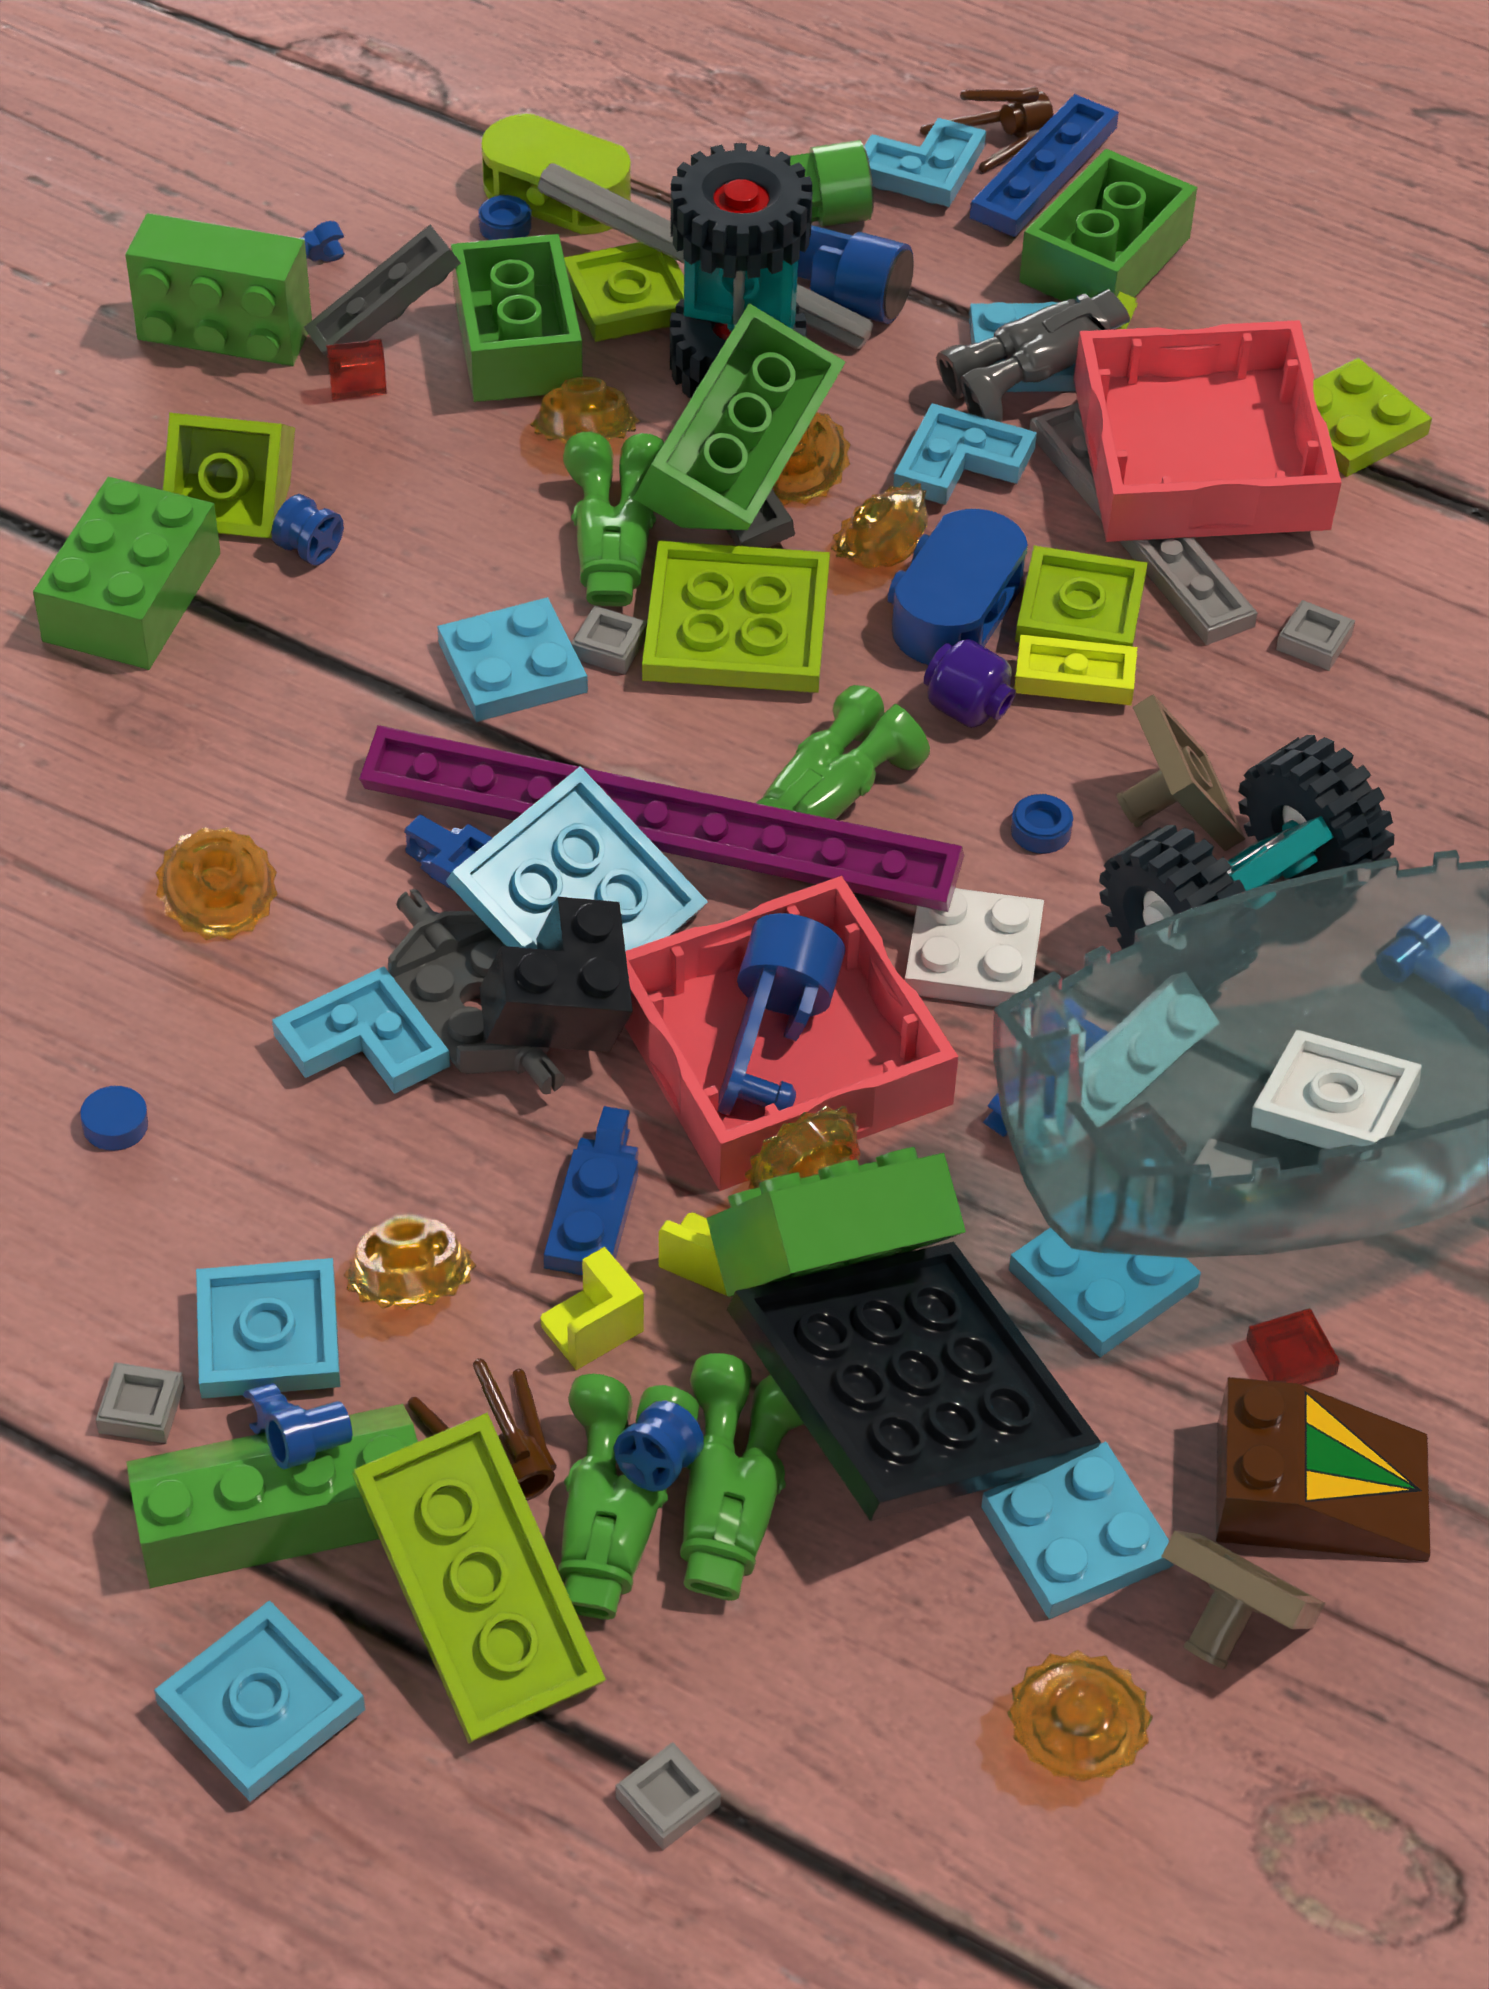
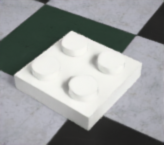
M955 888L948 912L917 906L905 981L922 997L1029 1011L1044 900Z
M1296 1029L1253 1106L1251 1127L1274 1133L1284 1138L1298 1140L1339 1152L1349 1157L1379 1164L1419 1086L1422 1065Z

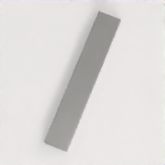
M1078 403L1030 419L1029 430L1037 432L1036 443L1102 520ZM1193 537L1119 541L1135 561L1148 563L1146 574L1205 645L1255 627L1258 612Z

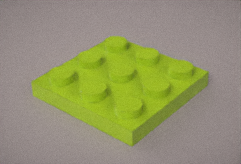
M658 541L642 660V681L819 693L830 552Z

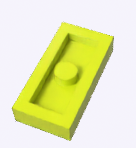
M1020 635L1014 689L1019 694L1132 706L1138 647Z

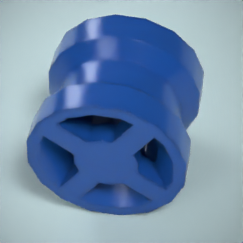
M297 494L285 501L278 510L272 525V540L284 550H298L302 560L317 566L328 560L337 549L343 535L344 523L340 514L326 508L319 510L314 500L305 495Z
M666 1400L655 1401L640 1414L636 1424L626 1428L617 1437L614 1444L615 1459L624 1475L638 1487L649 1491H663L671 1486L679 1477L682 1468L693 1463L701 1454L704 1447L703 1432L691 1413L679 1404Z

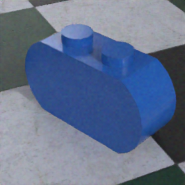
M963 509L944 515L930 536L926 534L921 536L914 550L912 563L906 572L899 570L896 573L888 592V602L894 604L892 635L897 646L906 655L918 662L929 665L936 652L947 643L953 646L958 641L970 639L985 647L1023 588V571L1028 543L1022 529L1014 521L999 513L984 509Z

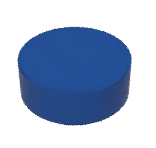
M499 195L486 200L479 208L480 232L488 240L527 237L532 229L531 208L527 202L515 196Z
M1035 794L1021 799L1013 809L1011 822L1012 837L1019 846L1030 852L1041 854L1056 852L1066 846L1071 838L1073 825L1072 810L1063 800L1052 795Z
M108 1086L91 1093L81 1106L80 1114L83 1134L97 1148L110 1151L129 1148L138 1143L148 1129L146 1102L137 1091L131 1088Z

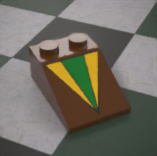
M1228 1377L1217 1428L1216 1542L1428 1562L1431 1553L1427 1434L1298 1383Z

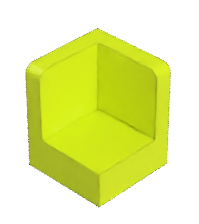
M688 1213L680 1225L666 1220L659 1230V1267L727 1296L707 1219L696 1213Z
M606 1247L582 1259L583 1291L541 1315V1328L575 1370L582 1368L644 1331V1293Z

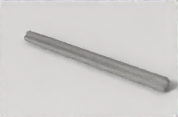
M549 164L543 170L538 185L541 193L684 263L683 250L677 252L673 246L670 220L557 164ZM797 284L796 302L800 305L799 314H805L806 325L854 349H861L865 345L873 327L871 320Z

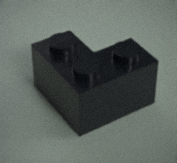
M557 897L536 938L537 949L500 946L480 986L485 1043L610 1052L633 1012L620 902Z

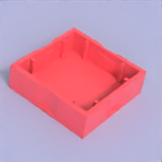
M1300 320L1221 324L1193 330L1154 327L1080 331L1073 380L1106 542L1331 530L1342 482L1327 424L1323 420L1315 402L1313 392L1314 373Z
M842 876L767 901L734 919L713 925L693 927L626 951L633 1012L625 1024V1028L719 1191L953 1105L959 1056L917 991L893 967L887 956L882 937ZM776 913L795 914L818 921L832 929L845 945V955L830 1006L825 1012L809 1017L797 1041L783 1037L789 1015L773 1012L765 1008L746 1071L747 1074L778 1085L781 1080L793 1084L796 1091L793 1106L779 1111L774 1103L762 1107L737 1098L729 1115L718 1112L719 1092L748 997L743 994L738 986L737 977L754 923L765 915Z

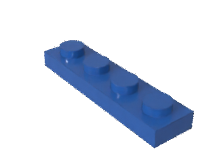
M1074 94L971 201L970 219L1015 237L1117 129L1119 112Z

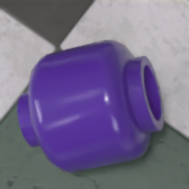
M970 639L958 641L953 646L949 643L944 644L930 661L923 679V683L928 686L929 702L936 709L970 728L981 726L991 717L995 720L1001 719L1012 704L1016 690L1009 686L1012 675L1010 664L1004 658Z

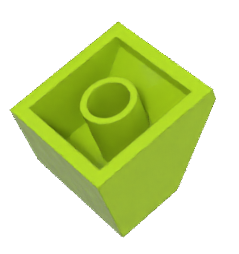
M169 412L163 490L214 503L218 533L272 539L273 521L278 510L284 504L290 487L295 427L279 423Z

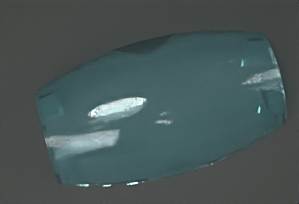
M1457 850L1434 852L1432 866L1399 870V863L1395 857L1334 868L1260 886L1188 909L1135 930L1134 945L1111 954V951L1102 945L1085 954L1083 969L1063 980L1059 974L1053 971L1029 985L1027 989L1016 993L995 1007L993 1018V1059L1002 1119L1025 1185L1047 1224L1072 1249L1098 1253L1179 1258L1266 1255L1350 1243L1428 1223L1489 1200V860L1459 863L1460 857ZM1296 1029L1422 1065L1419 1086L1394 1135L1381 1138L1372 1145H1347L1325 1149L1251 1127L1253 1106ZM1210 1138L1271 1157L1254 1159L1251 1174L1211 1178L1212 1172L1209 1164L1194 1165Z

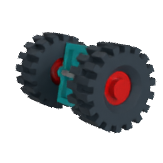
M734 143V150L725 151L723 145L711 147L710 156L704 155L701 151L691 155V165L682 162L677 168V176L672 177L670 231L676 251L683 250L684 299H681L676 304V313L672 312L670 318V370H672L674 383L676 385L682 384V393L689 398L694 395L749 303L806 337L805 314H799L800 305L796 302L800 251L806 252L809 246V237H811L812 181L810 176L805 177V168L799 162L790 166L791 156L782 151L774 157L770 155V147L758 145L756 151L746 150L747 143Z

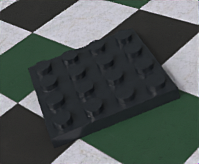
M954 1241L735 1291L727 1308L739 1329L870 1521L1049 1472L1099 1447L1101 1443L1100 1439Z

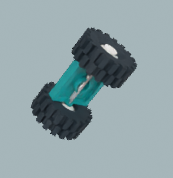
M1305 735L1301 739L1298 737L1248 769L1243 775L1246 779L1240 783L1238 792L1246 798L1238 802L1240 814L1249 817V821L1243 825L1247 836H1255L1257 841L1228 861L1224 856L1217 860L1212 855L1214 846L1206 839L1196 843L1193 831L1187 828L1177 831L1176 825H1166L1163 828L1158 827L1110 858L1104 864L1106 870L1100 873L1099 883L1106 887V889L1099 892L1101 904L1110 907L1111 912L1106 914L1105 917L1109 927L1118 928L1121 936L1116 940L1123 951L1128 947L1135 955L1132 962L1140 971L1146 967L1151 970L1150 979L1153 982H1158L1167 972L1183 968L1196 989L1201 990L1244 961L1245 957L1251 954L1254 946L1250 941L1256 938V927L1247 922V920L1254 916L1251 904L1273 891L1270 885L1271 882L1283 876L1285 879L1289 878L1288 888L1294 892L1299 893L1305 889L1307 898L1318 900L1323 896L1324 900L1328 901L1340 896L1383 867L1382 865L1389 860L1392 854L1388 848L1394 845L1395 834L1385 829L1393 823L1391 812L1382 810L1379 803L1385 799L1380 787L1372 789L1367 782L1371 774L1366 767L1362 765L1356 768L1351 763L1354 755L1346 748L1335 752L1333 740L1323 737L1317 741L1315 735Z

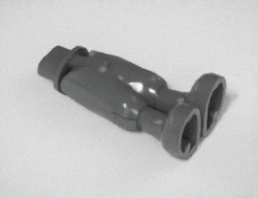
M1110 289L1092 298L1086 294H1081L1077 296V300L1068 299L1040 309L1018 320L1006 323L995 331L993 338L970 345L950 346L937 353L936 363L946 388L955 399L958 400L964 397L970 414L1002 422V396L1011 387L1021 381L1024 383L1040 382L1076 364L1080 331L1117 329L1128 323L1130 317L1125 306Z

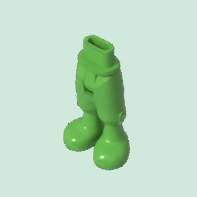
M581 432L573 435L565 444L563 452L564 466L572 479L582 487L584 499L576 504L571 520L574 522V526H577V548L581 568L580 582L587 588L586 599L592 605L627 606L632 602L633 589H636L641 583V571L647 550L649 530L656 522V517L653 510L634 500L633 497L664 444V441L655 435L647 433L635 434L623 443L619 460L621 499L615 507L611 506L609 502L614 458L612 448L607 439L594 432Z
M849 686L834 701L832 711L835 720L829 729L810 735L798 745L796 754L768 787L763 797L756 803L836 820L854 801L870 791L875 780V769L886 760L902 770L910 771L919 768L930 755L928 740L919 724L904 708L894 704L884 713L883 700L878 692L866 686ZM853 740L862 742L857 749H853L848 754H843L844 749Z
M710 1353L699 1357L695 1361L690 1378L693 1394L704 1411L705 1434L703 1436L704 1447L701 1454L693 1463L686 1467V1469H689V1478L685 1502L684 1542L681 1545L680 1555L683 1560L688 1562L684 1578V1586L687 1589L718 1599L733 1601L739 1598L743 1576L752 1574L754 1570L756 1556L768 1527L776 1496L786 1486L784 1465L776 1455L780 1442L789 1430L804 1423L771 1375L767 1376L755 1389L750 1410V1432L747 1447L742 1457H738L735 1454L733 1442L740 1414L748 1398L752 1371L745 1361L734 1355Z
M585 1374L574 1380L568 1396L572 1413L585 1428L587 1453L586 1457L578 1460L572 1466L569 1475L564 1480L566 1491L569 1494L563 1526L561 1563L559 1564L558 1572L577 1615L608 1620L616 1616L620 1595L627 1594L632 1590L633 1577L649 1540L659 1508L662 1509L663 1504L667 1502L668 1494L666 1493L667 1489L663 1491H649L638 1487L624 1474L617 1475L614 1444L617 1437L628 1428L633 1405L632 1397L626 1386L615 1378L602 1374ZM656 1385L647 1388L641 1395L636 1423L640 1414L655 1401L665 1400L679 1404L689 1411L697 1421L699 1403L690 1393L668 1385Z

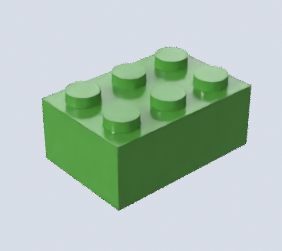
M1105 149L1024 231L1019 282L1061 301L1068 299L1077 300V296L1081 294H1086L1092 298L1107 289H1110L1116 297L1119 291L1135 297L1190 238L1198 187L1109 149Z
M147 213L125 254L137 340L294 366L308 335L304 327L312 321L305 239Z
M559 234L451 244V251L461 262L459 266L452 270L453 292L473 401L504 400L583 391L582 338Z
M108 476L33 590L42 642L150 670L221 554L214 503Z
M915 1147L876 1157V1162L860 1166L858 1160H850L819 1169L817 1175L801 1178L799 1172L765 1180L759 1183L760 1187L728 1196L730 1208L706 1218L727 1297H732L735 1291L922 1249L966 1232L945 1154L940 1153L918 1158Z

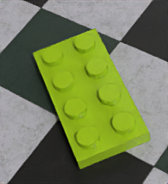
M488 1412L353 1470L352 1476L469 1744L606 1681Z

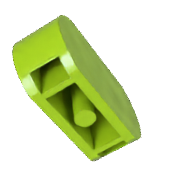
M529 113L516 114L500 119L485 131L482 137L483 187L488 199L499 195L518 197L528 203L531 208L532 217L582 235L596 234L612 229L539 191L538 185L543 170L549 164H557L631 201V162L628 152L621 145Z

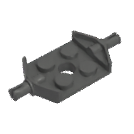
M411 889L410 896L407 892L403 893L398 898L396 906L413 925V928L388 957V972L448 1048L450 1060L456 1068L465 1074L512 1070L521 1074L527 1071L543 1094H551V1087L554 1092L563 1085L565 1076L547 1056L546 1053L550 1048L485 1043L482 1011L475 1007L463 1005L468 1000L481 999L480 986L500 946L506 945L474 911H444L439 914L430 908L418 890Z

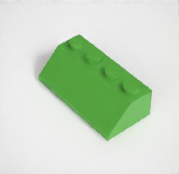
M749 303L650 465L633 499L681 528L748 530L846 361Z
M399 1404L349 1415L352 1425V1440L350 1443L317 1452L312 1462L284 1470L277 1465L271 1454L266 1432L126 1461L149 1587L155 1588L380 1539L352 1473L355 1468L418 1442L414 1424L404 1405Z

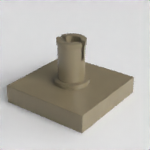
M1154 694L1133 706L1160 770L1126 791H1121L1117 794L1118 802L1129 821L1137 828L1143 825V822L1178 801L1224 851L1245 840L1246 838L1206 751Z
M1174 1531L1161 1556L1209 1583V1587L1214 1590L1189 1640H1186L1183 1647L1199 1658L1222 1669L1226 1668L1227 1660L1252 1612L1263 1613L1290 1629H1313L1326 1604L1198 1533Z

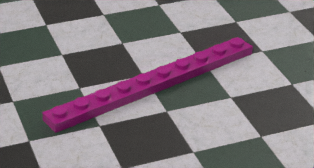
M377 725L359 780L364 789L515 820L579 768V766ZM583 768L661 852L812 884H819L842 876L851 891L855 893L945 912L949 911L964 859L963 847L960 845Z

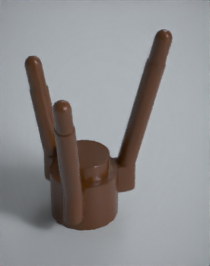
M1036 86L1022 90H963L960 93V98L964 101L1008 103L1004 104L1001 110L950 119L949 121L971 127L1001 122L1004 131L1008 135L1014 134L1020 138L981 162L979 169L981 172H986L1016 155L1053 117V109L1048 96L1044 92L1039 91ZM934 123L921 126L920 133L928 135Z
M481 1358L476 1359L473 1362V1368L501 1429L502 1434L498 1435L526 1500H531L550 1487L555 1478L553 1471L557 1468V1465L546 1446L526 1373L522 1369H516L513 1371L512 1378L527 1436L523 1430L517 1429L486 1361ZM411 1397L408 1400V1407L434 1435L449 1429L418 1397Z

